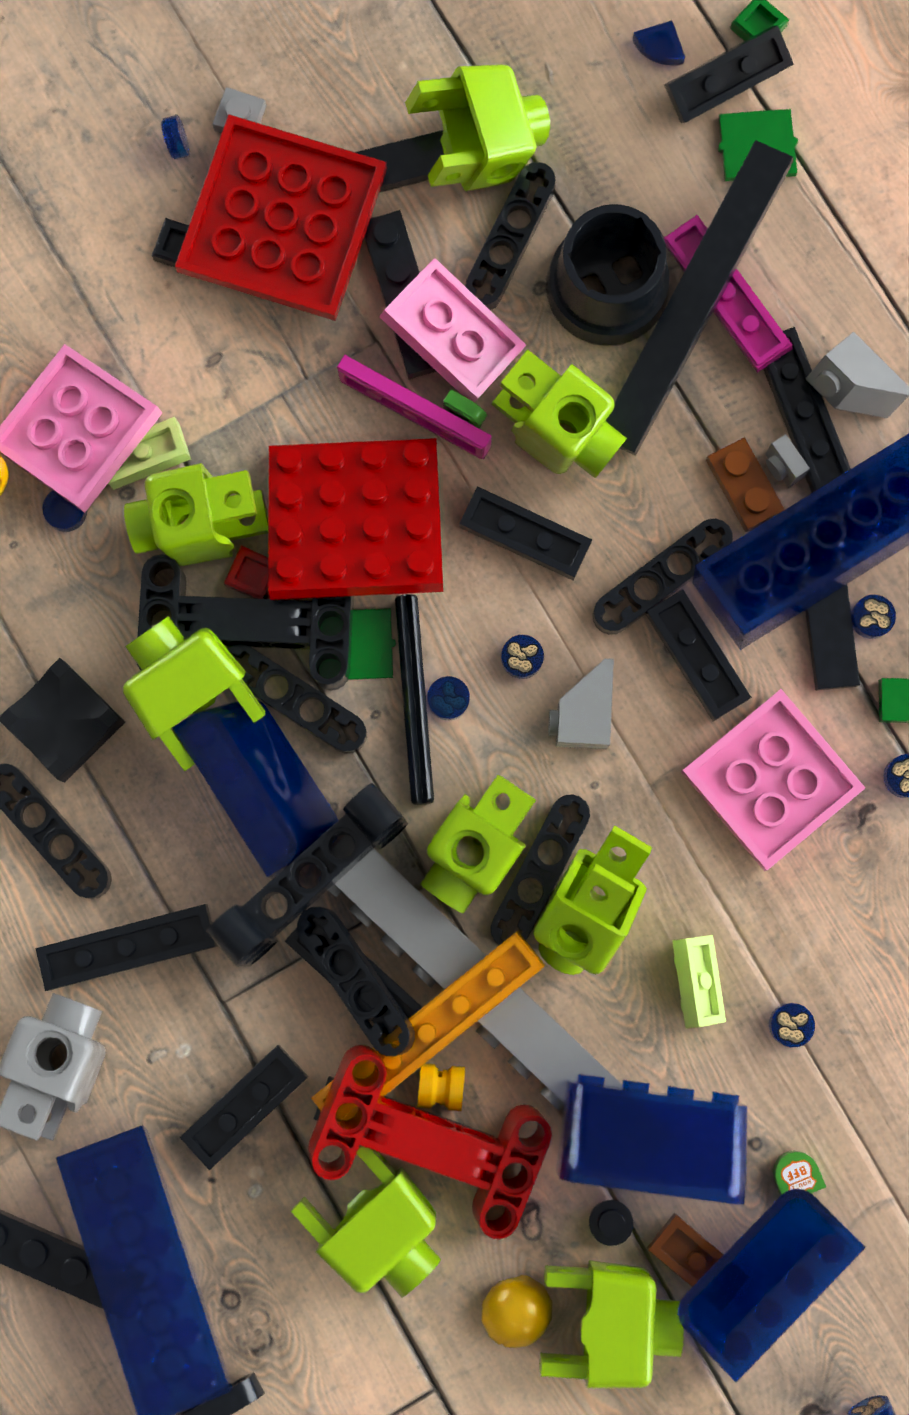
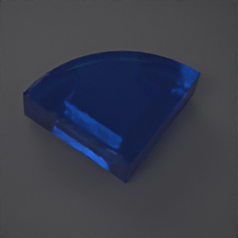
M672 20L633 33L632 39L634 44L648 59L663 65L684 64L685 54Z

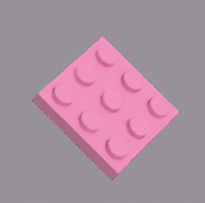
M64 344L0 425V454L85 513L158 420L162 412L155 404Z
M782 689L681 771L764 871L770 869L865 789L864 785Z

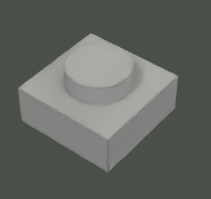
M226 87L213 121L214 131L222 133L228 114L260 124L266 109L265 99Z
M786 434L774 441L765 453L768 458L766 464L769 471L776 480H783L788 488L801 481L810 469Z

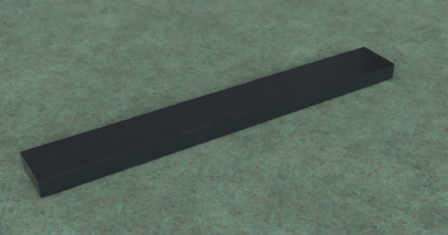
M757 140L752 145L620 391L612 413L606 420L608 424L627 438L620 449L634 456L637 455L791 168L793 156Z

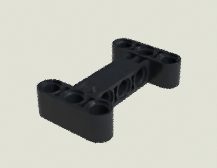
M155 555L146 561L142 569L137 638L152 628V618L157 612L167 610L171 612V620L185 639L201 628H208L216 634L225 646L245 644L258 648L310 650L309 669L316 684L322 689L337 690L346 684L350 674L354 596L312 598V601L186 596V576L178 563L167 555ZM162 569H172L174 571L172 582L167 586H156L154 583L156 574ZM328 617H337L343 621V628L337 635L327 636L321 632V624ZM326 659H335L341 663V670L334 678H323L318 673L320 664Z
M374 783L367 785L357 793L343 808L346 814L243 906L238 904L232 906L208 927L206 932L236 966L249 967L257 962L278 942L276 936L303 913L304 910L312 905L375 847L379 850L382 849L408 825L406 819ZM340 835H349L355 843L353 853L347 858H336L332 853L333 841ZM315 864L321 870L320 882L317 886L306 889L299 882V873L306 865ZM274 894H282L287 900V911L280 918L273 919L266 912L267 900Z

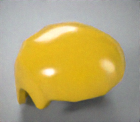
M526 1275L499 1281L490 1289L482 1301L481 1321L489 1337L497 1344H503L507 1348L525 1347L536 1342L545 1333L552 1320V1300L545 1286Z

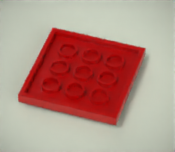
M228 114L175 264L177 273L336 321L387 171V162Z
M437 438L269 446L268 592L270 600L443 592Z

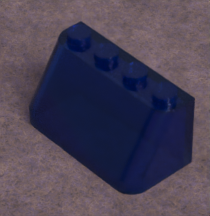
M238 700L195 713L172 728L266 876L274 879L338 821V818L270 711L261 701L259 703L265 710V716L253 723Z
M578 1074L577 1081L567 1080L556 1172L561 1180L727 1204H745L748 1106L739 1103L740 1095L713 1091L712 1100L694 1097L695 1089L670 1085L667 1087V1093L649 1091L650 1083L624 1079L622 1087L604 1085L605 1077L589 1074Z
M803 1189L788 1190L770 1206L683 1296L678 1308L679 1320L685 1330L737 1382L866 1247L813 1194Z

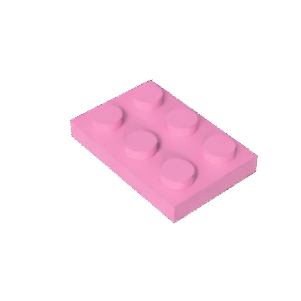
M436 258L416 276L379 316L461 395L473 402L484 393L526 346L514 332Z

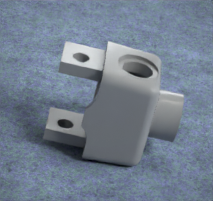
M53 993L42 1020L26 1016L18 1021L0 1061V1076L11 1080L0 1106V1127L34 1140H39L40 1136L54 1140L67 1107L70 1111L78 1112L82 1105L87 1104L106 1055L105 1046L91 1039L102 1011ZM64 1043L67 1049L66 1061L60 1068L55 1070L51 1061L52 1053L57 1046ZM51 1111V1119L49 1120V1122L46 1123L49 1113Z

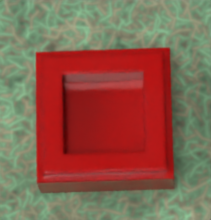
M241 545L224 581V585L253 599H265L268 594V557Z

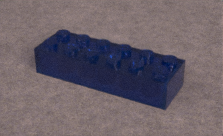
M909 434L695 565L692 583L740 650L909 545Z
M141 1125L56 1157L137 1415H174L231 1392L233 1386L148 1130Z

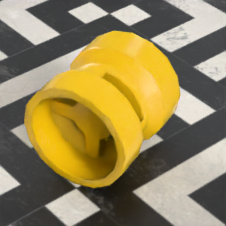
M423 1064L420 1071L417 1107L431 1109L436 1103H440V1105H444L448 1110L462 1111L465 1067L451 1066L448 1070L438 1071L439 1069L435 1064Z

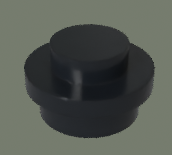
M604 1200L592 1209L589 1216V1228L598 1242L607 1246H616L625 1242L632 1233L634 1225L632 1214L627 1206L620 1201Z

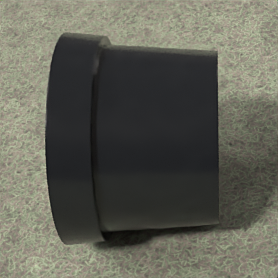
M609 204L587 211L574 222L566 238L557 248L546 277L548 303L558 322L575 337L597 345H619L633 341L644 335L657 323L669 297V269L666 261V245L663 235L652 219L630 206ZM627 256H631L641 270L642 276L629 284H623L620 282L612 265ZM589 275L597 276L606 294L593 289L588 291L582 279Z

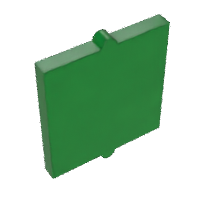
M791 109L719 114L721 143L718 146V152L722 153L725 181H734L755 140L793 156V164L786 177L797 175L795 147L797 146L798 139L793 134Z
M391 608L353 610L351 662L348 680L393 678L392 648L396 646V641L392 639ZM328 617L322 622L320 630L327 636H334L340 633L344 623L337 617ZM326 659L319 666V675L327 679L334 678L341 670V663L335 659Z

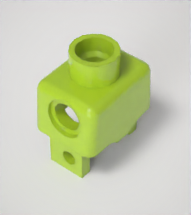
M508 65L458 66L450 78L417 81L405 102L408 114L439 111L441 116L443 136L440 142L445 155H440L427 175L431 187L461 183L465 191H472L512 182L533 156L536 147L544 145L549 137L550 117L544 99L540 95L521 96L515 74Z
M528 349L501 381L499 386L503 389L491 404L515 423L511 430L516 437L514 443L555 474L565 473L572 463L575 462L592 477L596 478L627 439L606 422L615 407V402L611 395L573 364L561 376ZM513 396L524 406L520 409H515L510 405L509 399ZM560 423L571 426L575 433H569L564 430Z
M199 463L155 473L148 476L145 480L147 499L126 503L124 506L126 529L134 552L139 554L160 549L170 559L175 560L179 566L233 557L232 549H234V544L231 541L268 533V515L262 490H252L248 470L213 477L205 466ZM255 516V521L252 525H242L241 518Z
M168 616L125 646L141 670L124 684L123 693L152 740L160 737L184 771L195 765L198 758L175 728V725L190 714L199 715L215 703L217 695L229 688L253 723L265 716L264 708L242 679L246 671L211 629L201 628L185 639Z
M499 775L493 780L474 809L469 806V796L464 794L428 844L427 854L434 861V864L421 881V886L439 900L463 914L478 892L483 895L492 894L526 847V844L514 837L513 834L536 802V799ZM501 793L507 794L510 799L509 807L505 810L500 809L496 804V798ZM464 836H472L482 843L484 857L480 864L467 865L459 859L457 846Z
M614 825L597 854L586 849L578 850L554 889L534 928V937L539 942L538 949L540 955L547 964L564 974L570 975L580 974L583 970L591 974H600L606 968L628 935L646 893V886L636 879L635 876L651 853V846ZM612 848H622L626 852V856H617L612 851ZM593 887H600L606 895H598Z
M360 1145L357 1155L382 1182L381 1185L373 1189H363L347 1205L345 1217L334 1229L305 1196L293 1207L291 1212L319 1243L316 1253L353 1290L365 1293L384 1277L401 1297H404L416 1288L441 1261L438 1255L423 1240L435 1228L436 1211L403 1167L396 1171L380 1152Z
M589 1260L588 1268L545 1265L544 1281L546 1287L587 1289L586 1313L582 1317L581 1342L584 1344L583 1355L540 1353L539 1368L541 1376L584 1379L587 1388H643L648 1386L652 1380L653 1355L681 1357L684 1339L682 1301L656 1299V1284L645 1268Z

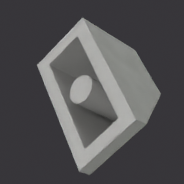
M855 332L851 333L828 352L806 377V380L835 409L888 418L909 396V386Z
M605 658L560 698L557 710H550L548 735L556 736V747L607 750L610 746L614 659Z

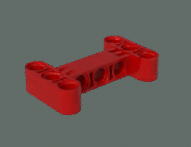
M357 1045L347 1050L341 1060L309 1141V1156L317 1175L326 1180L342 1178L350 1170L361 1145L478 1187L473 1199L472 1211L484 1234L492 1239L500 1240L514 1233L552 1138L551 1127L538 1109L525 1104L511 1109L504 1120L498 1138L380 1096L386 1079V1069L379 1054L368 1045ZM368 1060L375 1063L374 1071L367 1078L361 1079L352 1075L353 1068L360 1061ZM345 1103H354L358 1106V1112L349 1120H340L335 1117L337 1109ZM529 1121L537 1122V1130L533 1135L527 1138L518 1136L519 1129L524 1123ZM333 1145L342 1149L340 1156L332 1162H323L318 1158L322 1149L327 1146ZM512 1163L521 1164V1170L517 1176L511 1179L502 1178V1172L506 1166ZM496 1205L505 1206L504 1213L498 1219H485L486 1213L491 1207Z

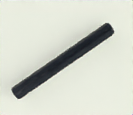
M406 594L395 598L410 795L413 804L425 805L433 803L434 792L417 596Z

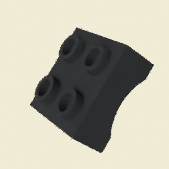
M61 658L46 671L43 677L21 699L0 715V722L35 755L57 780L64 783L126 723Z

